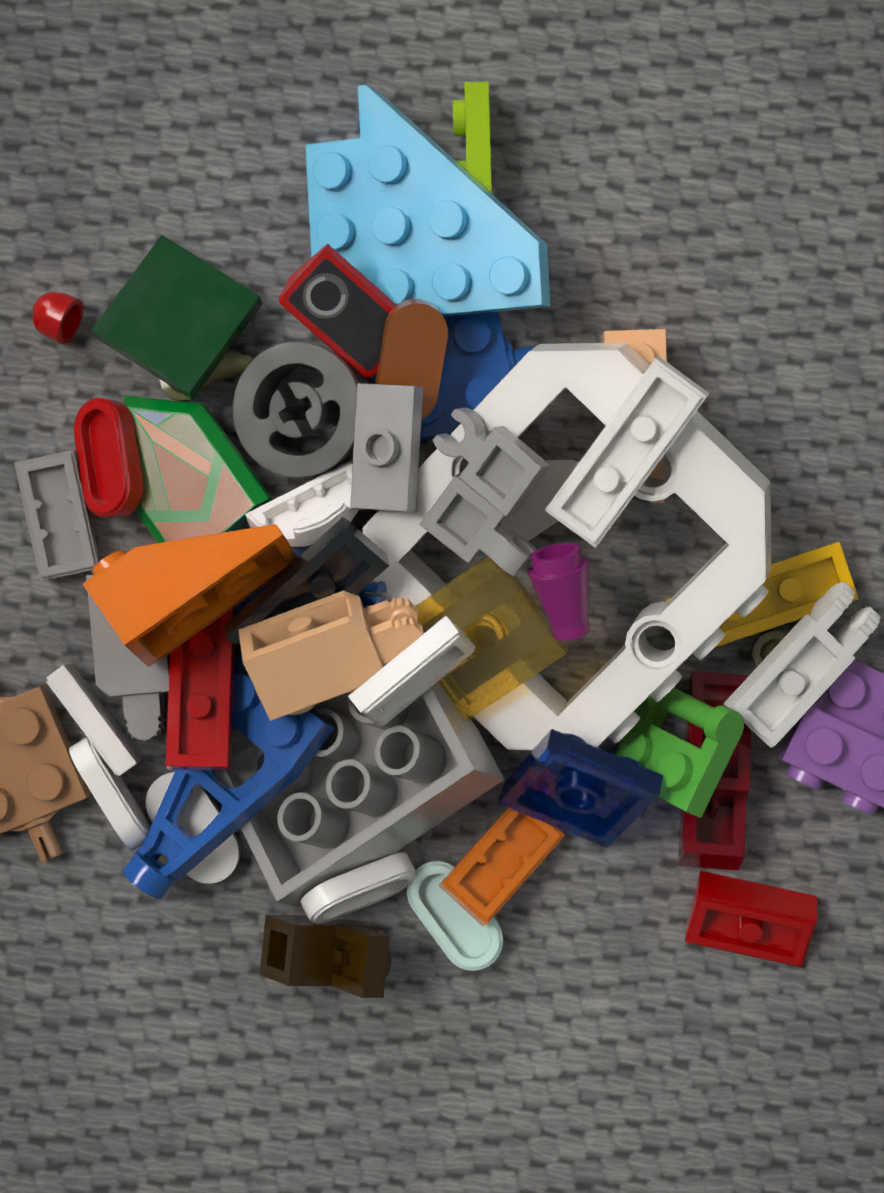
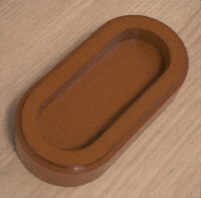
M409 299L399 303L390 311L385 321L375 384L423 387L421 420L432 412L437 403L448 340L447 323L440 310L434 304L422 299Z

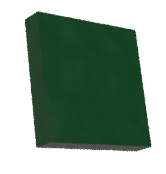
M161 235L91 331L96 339L193 400L259 310L262 301L256 293Z

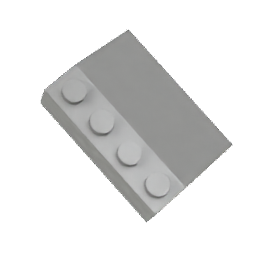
M442 678L384 726H378L360 713L348 697L350 693H344L317 703L313 707L335 729L302 774L241 827L277 902L302 907L301 899L316 886L331 878L396 853L505 780L477 727ZM238 729L232 730L231 770H214L215 776L229 788L239 787L262 767L264 752Z

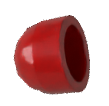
M55 291L40 296L33 306L34 316L32 320L35 329L50 340L63 345L67 344L76 334L82 321L83 302L66 293Z

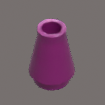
M557 543L534 551L530 556L532 566L528 569L527 574L551 624L554 639L569 641L584 637L590 632L588 620L589 559L581 555L580 546L575 543Z

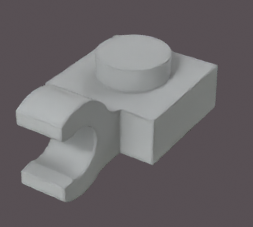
M461 473L455 475L419 525L467 563L473 561L482 551L500 568L515 576L519 569H524L531 559V554L537 549L520 535L501 527L500 524L506 516L459 478Z

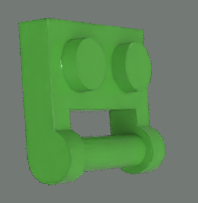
M674 686L659 702H656L649 695L636 708L635 713L640 719L621 739L607 769L683 811L701 818L742 735L744 719L739 712L727 706L713 707L676 689ZM668 712L704 730L706 738L701 748L660 728Z

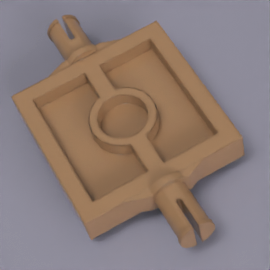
M46 684L17 696H0V834L6 831H24L27 829L40 863L64 853L49 820L54 818L64 807L92 796L90 789L71 758L69 752L71 743Z

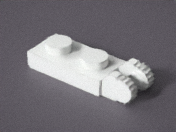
M841 581L833 587L831 586L825 595L821 596L813 605L810 616L805 614L724 702L725 706L739 712L744 719V724L771 748L785 736L855 659L853 654L869 638V635L873 633L878 627V623H880L879 619L881 617L871 607L866 606L856 611L851 616V619L845 622L839 629L836 639L827 631L842 615L843 611L848 608V605L852 603L855 592L846 582Z

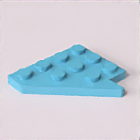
M368 85L358 86L360 138L305 145L311 258L326 244H329L396 305L409 299L426 300L434 304L440 310L443 317L551 307L547 244L376 88Z

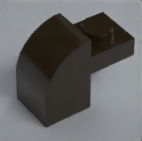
M265 915L259 975L287 986H332L361 998H384L385 979L391 967L389 952L390 936L378 933L379 926L361 921L335 919L327 923L315 924L311 923L306 915Z

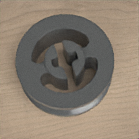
M287 342L275 345L254 358L238 381L233 399V419L237 435L248 454L258 464L273 473L286 477L321 476L353 459L357 383H373L370 378L366 379L325 343ZM303 365H309L317 369L324 377L323 383L291 382L288 383L291 389H278L276 391L281 380L289 372ZM304 399H310L312 407L305 412L307 420H302L299 412L306 407ZM338 424L331 439L322 448L311 454L302 453L291 447L288 443V436L317 437L322 435L320 430L333 429Z

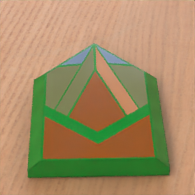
M124 395L123 404L129 409L133 417L143 479V493L135 512L157 543L236 531L247 521L246 513L272 500L206 405Z

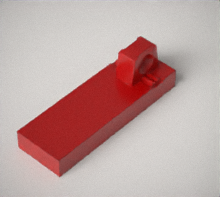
M236 607L170 652L166 767L169 770H231L235 645L226 638L225 625L236 615Z

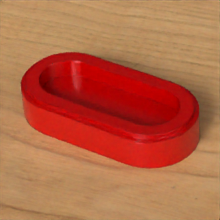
M93 398L80 408L74 422V439L84 501L90 511L98 516L124 518L137 508L143 493V479L133 417L129 409L119 401Z

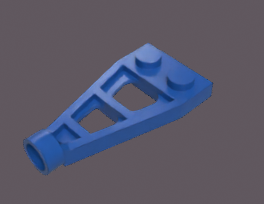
M242 653L234 664L232 730L238 729L264 752L263 765L244 784L236 788H229L215 776L214 770L175 771L144 843L123 869V874L132 884L156 899H163L176 880H181L302 774L335 729L330 722L313 708L302 714L285 715L270 721L243 664ZM201 785L221 803L222 807L220 813L199 835L193 836L180 824V815L194 790ZM162 854L168 858L169 862L166 865L158 860Z

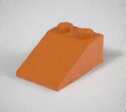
M277 524L138 546L127 553L123 550L116 551L95 565L92 570L94 576L84 582L83 586L122 643L147 667H150L276 579L298 557Z

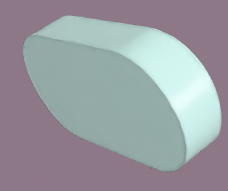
M430 860L422 863L415 869L417 872L415 880L407 886V897L411 908L453 964L470 971L481 970L490 966L498 958L503 946V935L498 921L493 917L487 925L481 926L438 886L455 867L454 864L445 860Z

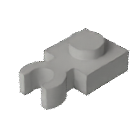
M465 407L454 409L451 416L462 424L465 431L463 440L459 443L447 433L437 434L433 439L434 445L446 456H462L468 461V465L459 478L504 516L516 514L548 470L550 464L506 427H494L490 434L487 435L485 434L484 422L475 411Z

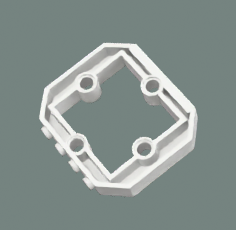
M628 343L539 344L518 362L473 411L482 418L485 425V434L489 435L494 427L504 426L519 438L567 388L604 425H607L650 365ZM696 411L665 453L671 464V476L660 480L648 476L635 496L639 499L653 502L666 499L673 493H676L727 543L668 602L652 603L644 608L627 632L625 645L568 701L523 658H520L462 698H460L444 676L442 680L457 701L505 748L513 750L594 751L607 737L616 744L639 721L640 717L634 710L649 695L656 702H659L681 680L683 676L676 669L691 654L701 660L722 640L725 633L719 626L736 611L744 618L768 594L769 590L762 584L766 581L772 568L770 481L698 411ZM462 424L451 433V436L459 443L465 435ZM438 449L418 468L416 512L379 510L363 527V534L387 554L389 567L373 580L375 582H385L387 592L365 593L386 596V600L389 602L393 598H400V596L404 599L408 597L409 601L415 606L417 605L419 612L417 614V622L419 625H423L460 599L412 551L428 533L419 524L454 476L463 472L469 463L462 456L449 457ZM502 603L464 629V633L476 648L471 655L450 672L486 648L476 638V625H489L496 629L502 638L522 624L521 618L516 611L507 604ZM656 625L668 629L674 636L675 647L664 651L655 649L646 640L645 629Z

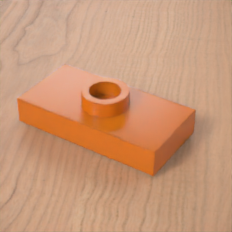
M520 794L438 886L481 926H485L565 835Z

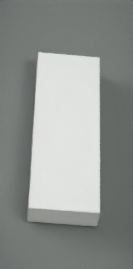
M657 356L545 511L596 548L710 393Z

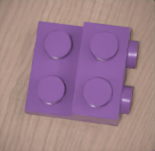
M853 660L789 730L777 757L791 764L786 773L788 777L818 791L823 781H828L846 790L841 799L842 802L871 816H875L879 806L884 808V673Z

